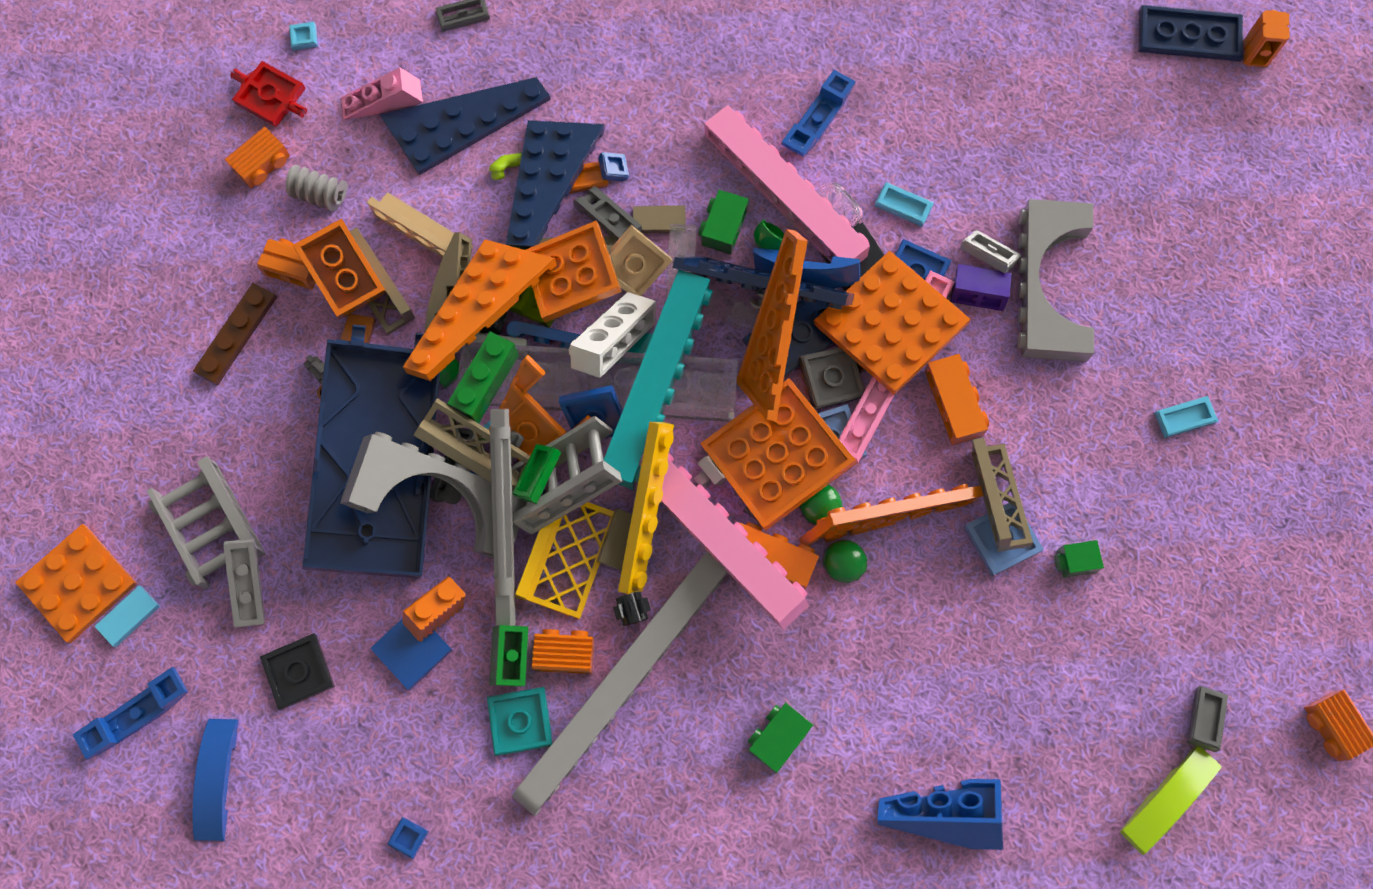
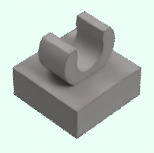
M705 456L698 462V465L703 469L694 478L698 485L701 484L705 488L712 482L715 485H722L727 481L711 457Z

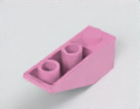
M400 67L341 97L343 119L383 114L422 103L420 80Z

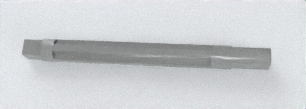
M509 409L490 410L495 625L515 626Z

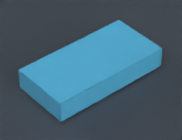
M885 182L875 207L923 227L934 202Z
M1208 396L1158 410L1154 413L1164 438L1218 422Z
M138 586L98 622L95 627L113 647H117L151 616L160 605L143 587Z

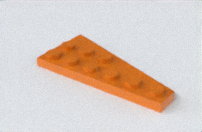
M789 229L785 231L736 379L737 385L765 419L777 421L807 248V240L797 231Z
M484 239L404 364L405 372L431 381L455 359V353L465 344L470 345L477 339L475 335L484 327L489 328L519 301V295L529 286L533 288L539 282V277L547 269L549 271L553 270L557 266L555 258Z
M962 484L952 488V491L945 492L944 488L933 490L927 496L922 497L920 493H914L904 497L901 501H896L895 498H888L880 501L879 505L874 506L867 502L853 507V510L845 511L844 507L830 510L827 517L817 520V525L801 536L799 541L800 544L809 547L821 538H824L825 543L835 541L846 536L847 531L853 536L895 525L897 521L907 517L913 520L933 512V508L936 513L966 506L979 500L984 494L981 486L969 487L968 484Z

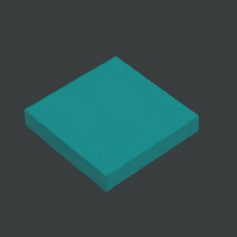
M545 687L487 697L494 756L550 747L553 744Z

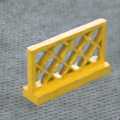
M587 502L580 506L583 517L569 522L567 516L564 515L540 529L517 588L515 598L580 619L600 565L596 561L614 511ZM586 509L594 512L587 514ZM597 514L610 517L607 527L596 532L590 517ZM563 518L566 524L559 527ZM586 520L592 534L578 540L572 526ZM568 528L574 543L560 549L555 536L557 532ZM605 532L601 542L598 535ZM595 538L599 546L598 553L586 558L580 544ZM552 544H554L556 551L550 553ZM577 546L583 560L568 567L562 552ZM558 554L565 569L550 575L545 563L548 558ZM595 559L593 567L591 569L589 561ZM585 564L590 574L587 581L577 585L570 570ZM544 570L546 577L539 580ZM567 572L573 587L558 593L552 578ZM549 581L555 596L546 600L533 596L537 585ZM586 585L581 595L579 588ZM575 590L580 599L577 611L565 608L560 597ZM557 599L559 605L551 603V601Z

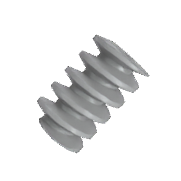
M299 165L292 166L286 178V191L289 197L298 198L304 202L307 201L309 204H317L321 208L326 207L330 211H335L340 207L348 190L346 181L342 180L338 184V179L335 177L330 178V180L326 174H322L319 177L317 171L313 170L310 173L309 169L305 167L300 170Z

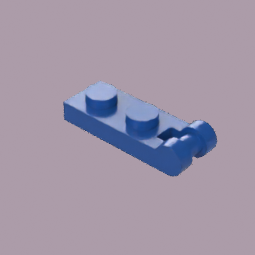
M511 321L507 325V333L512 337L521 338L528 334L535 336V342L550 344L551 340L561 341L560 347L568 349L572 341L581 335L520 321Z

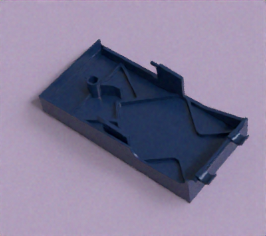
M353 324L351 341L327 339L302 570L420 578L423 571L432 476L414 475L400 481L383 498L377 512L365 513L343 505L340 502L363 437L380 432L391 436V441L400 445L402 443H409L419 448L418 452L427 456L429 453L434 454V448L415 437L414 433L438 398L440 372L429 381L407 374L403 368L424 333H416L414 349L364 343L366 326ZM436 412L432 417L434 421H436Z

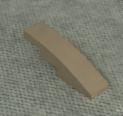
M460 232L454 233L439 266L427 309L425 331L471 261L472 239Z

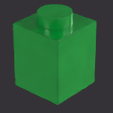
M1097 540L1063 545L1057 550L1058 554H1055L1054 558L1058 571H1062L1063 578L1097 573L1104 568Z

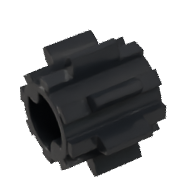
M641 591L616 598L617 606L613 607L616 620L621 619L623 626L636 624L648 619L647 612L651 611L648 598H642Z

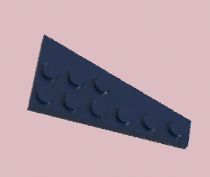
M534 77L380 114V117L417 173L421 175L548 102L551 98L539 79Z
M528 120L506 245L526 250L540 243L548 229V223L553 215H556L559 211L564 196L567 197L584 168L585 160L589 154L593 153L598 138L602 137L605 131L604 124Z
M705 256L675 257L672 267L690 271L692 274L705 278L707 276L716 277V281L722 283H742V288L756 291L757 289L766 290L771 273ZM804 281L800 282L798 296H801V300L816 303L817 300L827 302L826 306L835 309H842L843 305L847 306L853 303L854 294Z

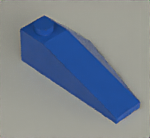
M1001 779L960 781L961 789L945 792L943 785L933 787V793L921 797L915 791L879 798L877 823L888 828L969 849L1004 850Z

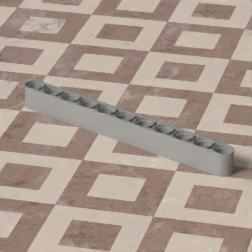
M708 552L704 554L513 793L512 798L533 816H536L541 811L539 808L546 800L549 801L560 787L559 783L565 776L568 777L579 763L578 759L583 753L586 754L598 739L596 738L602 729L605 730L614 719L616 711L620 706L623 707L634 694L633 690L636 686L645 680L653 670L652 666L655 662L661 660L671 647L670 644L674 638L680 636L688 626L687 622L690 618L699 612L706 603L705 600L709 594H713L724 580L723 577L727 571Z

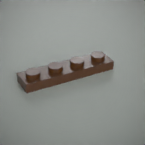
M252 283L193 372L218 386L277 296Z

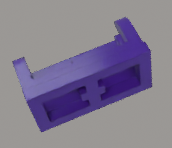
M958 264L956 277L953 279L955 283L952 288L950 302L1004 311L1010 297L1012 273L1005 274L1001 271Z

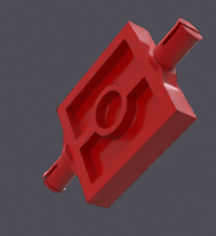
M261 61L257 68L248 75L240 72L238 69H233L234 73L231 72V79L241 83L239 91L232 98L233 102L269 124L277 127L290 111L301 118L307 114V108L296 103L306 89L304 84L264 61Z

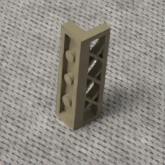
M356 227L350 233L387 293L384 304L372 301L368 305L389 335L415 319V316ZM390 299L394 305H389ZM377 307L383 308L381 313ZM387 309L397 310L402 316L401 319L389 326L384 319Z
M437 398L417 428L414 436L491 483V455L484 451L482 444L490 442V431ZM437 409L448 415L450 424L441 425L432 419ZM468 427L473 430L475 439L465 440L460 437L458 428ZM511 444V458L516 457L525 463L520 472L511 468L513 493L530 455Z
M984 438L973 439L972 458L979 485L984 494L983 499L997 551L1031 547L1033 541L1005 443L986 447ZM1000 453L1002 462L996 468L991 465L989 455ZM997 476L1008 481L1009 486L1005 492L998 489L995 479ZM1004 500L1015 506L1016 511L1012 517L1007 516L1004 512L1002 504ZM1012 525L1021 530L1024 539L1011 541L1012 537L1009 527Z

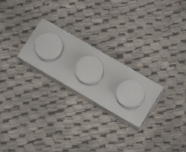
M255 539L225 541L223 546L234 627L264 624L265 614Z

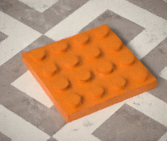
M888 251L860 277L859 281L855 282L845 291L854 294L852 305H843L842 309L828 307L814 320V325L888 391L895 395L969 324L971 319L895 254Z
M790 378L783 382L777 421L766 420L753 404L700 443L765 531L857 464L854 457Z

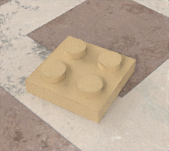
M632 225L608 251L620 287L626 292L639 296L645 293L673 261L669 255Z

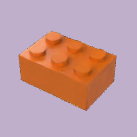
M342 218L293 244L338 320L386 294L383 285Z

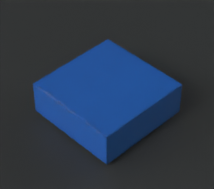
M600 153L598 160L602 180L625 181L629 178L625 154Z
M402 817L387 845L414 859L429 831Z

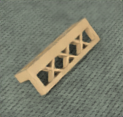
M388 192L381 201L370 197L367 204L375 217L443 258L454 235L452 231Z

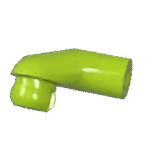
M522 153L502 155L489 166L491 178L493 180L504 179V170L506 168L520 166Z

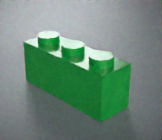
M489 332L447 404L479 424L519 356L515 344Z

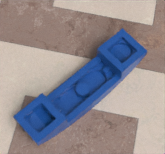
M833 70L821 86L820 94L799 123L793 125L782 140L781 145L803 157L807 155L821 139L844 105L856 81Z
M754 247L755 269L772 273L779 250ZM833 256L831 264L804 261L801 281L828 288L853 285L861 277L860 259Z
M175 667L169 668L147 683L149 686L147 689L104 718L97 717L72 734L85 759H91L114 747L162 716L187 694L188 690Z
M208 719L197 760L193 790L192 823L194 840L225 841L228 810H225L231 754L232 749H235L238 719Z

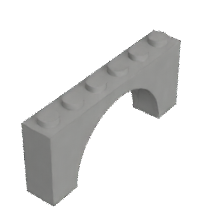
M1029 199L1024 209H1020L1018 218L1019 225H1023V233H1020L1018 248L1023 249V257L1020 258L1018 263V273L1023 275L1022 282L1018 285V298H1022V307L1018 309L1017 322L1022 323V332L1018 333L1017 348L1022 349V357L1087 362L1094 354V328L1073 323L1054 310L1043 294L1039 280V267L1043 255L1053 246L1066 240L1088 237L1093 229V203Z
M375 432V434L363 437L340 502L341 504L365 513L377 512L383 498L400 481L414 475L439 478L457 489L465 498L472 511L476 529L473 552L494 559L492 484L489 481L471 473V470L461 464L455 463L453 466L445 463V458L440 455L429 453L427 456L418 452L419 448L412 444L402 443L400 445L391 441L392 437L387 434ZM512 496L514 513L525 506V501ZM513 523V544H514V542H515V539H516V536H517V533H518V530H519V527H518L517 525H515L514 523Z

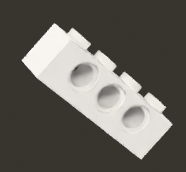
M627 292L609 310L603 313L597 321L589 326L585 332L572 341L569 347L571 368L601 378L656 324V301Z

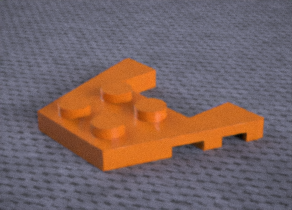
M529 355L522 360L499 409H509L510 432H518L524 437L518 449L531 455L536 444L546 446L566 434L567 431L527 393L546 373ZM587 415V416H586L582 421H580L575 427L579 426L580 424H582L583 422L587 421V420L590 419L591 417H590L589 415Z

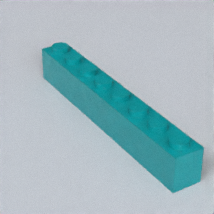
M678 269L604 457V461L621 474L622 482L617 485L633 490L636 482L638 483L649 422L665 421L666 415H663L665 406H670L673 401L675 390L672 388L675 380L680 381L683 375L685 365L682 362L684 356H689L693 349L695 340L691 338L694 330H700L704 315L701 312L704 305L709 306L713 290H710V279Z

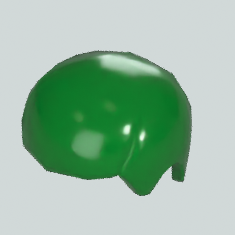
M763 219L756 226L753 234L755 245L758 248L779 250L784 232L778 226L767 223Z
M827 485L799 507L803 517L808 522L817 525V520L827 517L830 510L843 507L838 491L831 485Z
M838 540L830 543L824 550L822 564L832 579L848 584L859 580L863 576L868 566V559L862 547L851 540Z

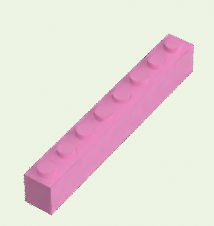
M727 105L704 123L705 136L830 262L833 256L860 259V263L868 257L870 245L867 238L862 233H857L851 227L849 220L844 215H839L833 209L830 201L825 197H821L815 191L810 181L807 179L803 180L797 174L796 168L790 162L786 163L780 157L778 150L773 145H768L763 140L760 132L756 128H751L745 122L743 115L739 111H734Z
M669 453L667 460L668 470L664 476L662 486L663 497L660 503L784 630L809 607L805 598L808 593L798 582L795 581L791 584L785 578L788 574L777 561L772 564L765 557L768 554L757 541L752 544L746 538L749 535L738 522L733 525L727 519L729 513L719 503L714 506L708 500L711 496L701 484L695 486L690 481L692 479L690 473L683 466L677 468L672 463L674 458Z

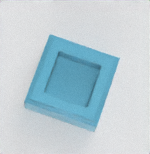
M314 22L289 25L292 50L318 47L316 25Z

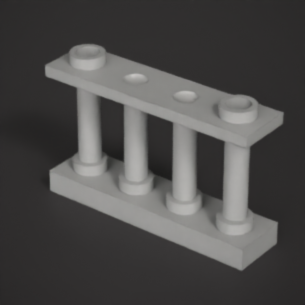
M593 416L546 445L556 448L561 452L546 484L547 493L539 498L537 504L525 501V506L513 513V523L532 535L621 483L620 472L603 460L600 440L613 433L612 428L596 416ZM590 447L593 466L580 472L578 454ZM520 461L511 468L520 472L525 463ZM567 461L570 479L558 486L556 467Z
M206 456L197 461L202 471L199 472V476L164 496L153 488L147 490L151 498L148 504L151 510L161 517L188 569L185 572L188 580L193 586L197 585L203 589L211 587L205 576L226 565L225 554L222 553L200 566L193 552L229 531L235 532L239 540L255 539L257 558L266 554L217 463ZM204 485L207 487L211 486L214 494L211 495L210 500L179 518H174L168 506ZM217 508L224 510L227 516L224 518V522L187 543L180 529Z

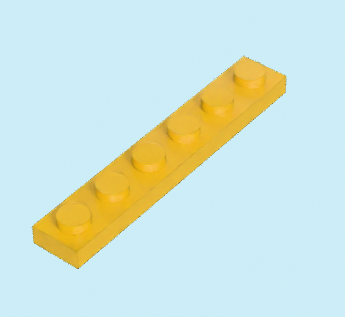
M649 422L618 591L625 594L643 592V587L647 582L646 571L648 560L652 555L653 534L658 524L657 513L659 503L663 497L662 486L664 476L668 470L667 460L669 449L674 439V424Z

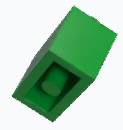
M718 190L716 198H711L707 208L709 217L707 221H702L699 228L698 236L702 237V246L732 255L748 211V198Z
M497 625L493 627L489 685L525 686L528 626Z
M786 702L781 708L776 704L766 717L770 722L763 731L758 728L747 741L752 745L748 751L775 774L813 727L811 722Z

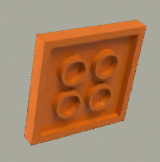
M597 221L526 249V251L555 258L557 263L553 270L549 271L547 269L539 277V282L533 287L540 315L545 323L622 292Z
M84 524L75 529L15 582L65 642L70 644L138 584Z

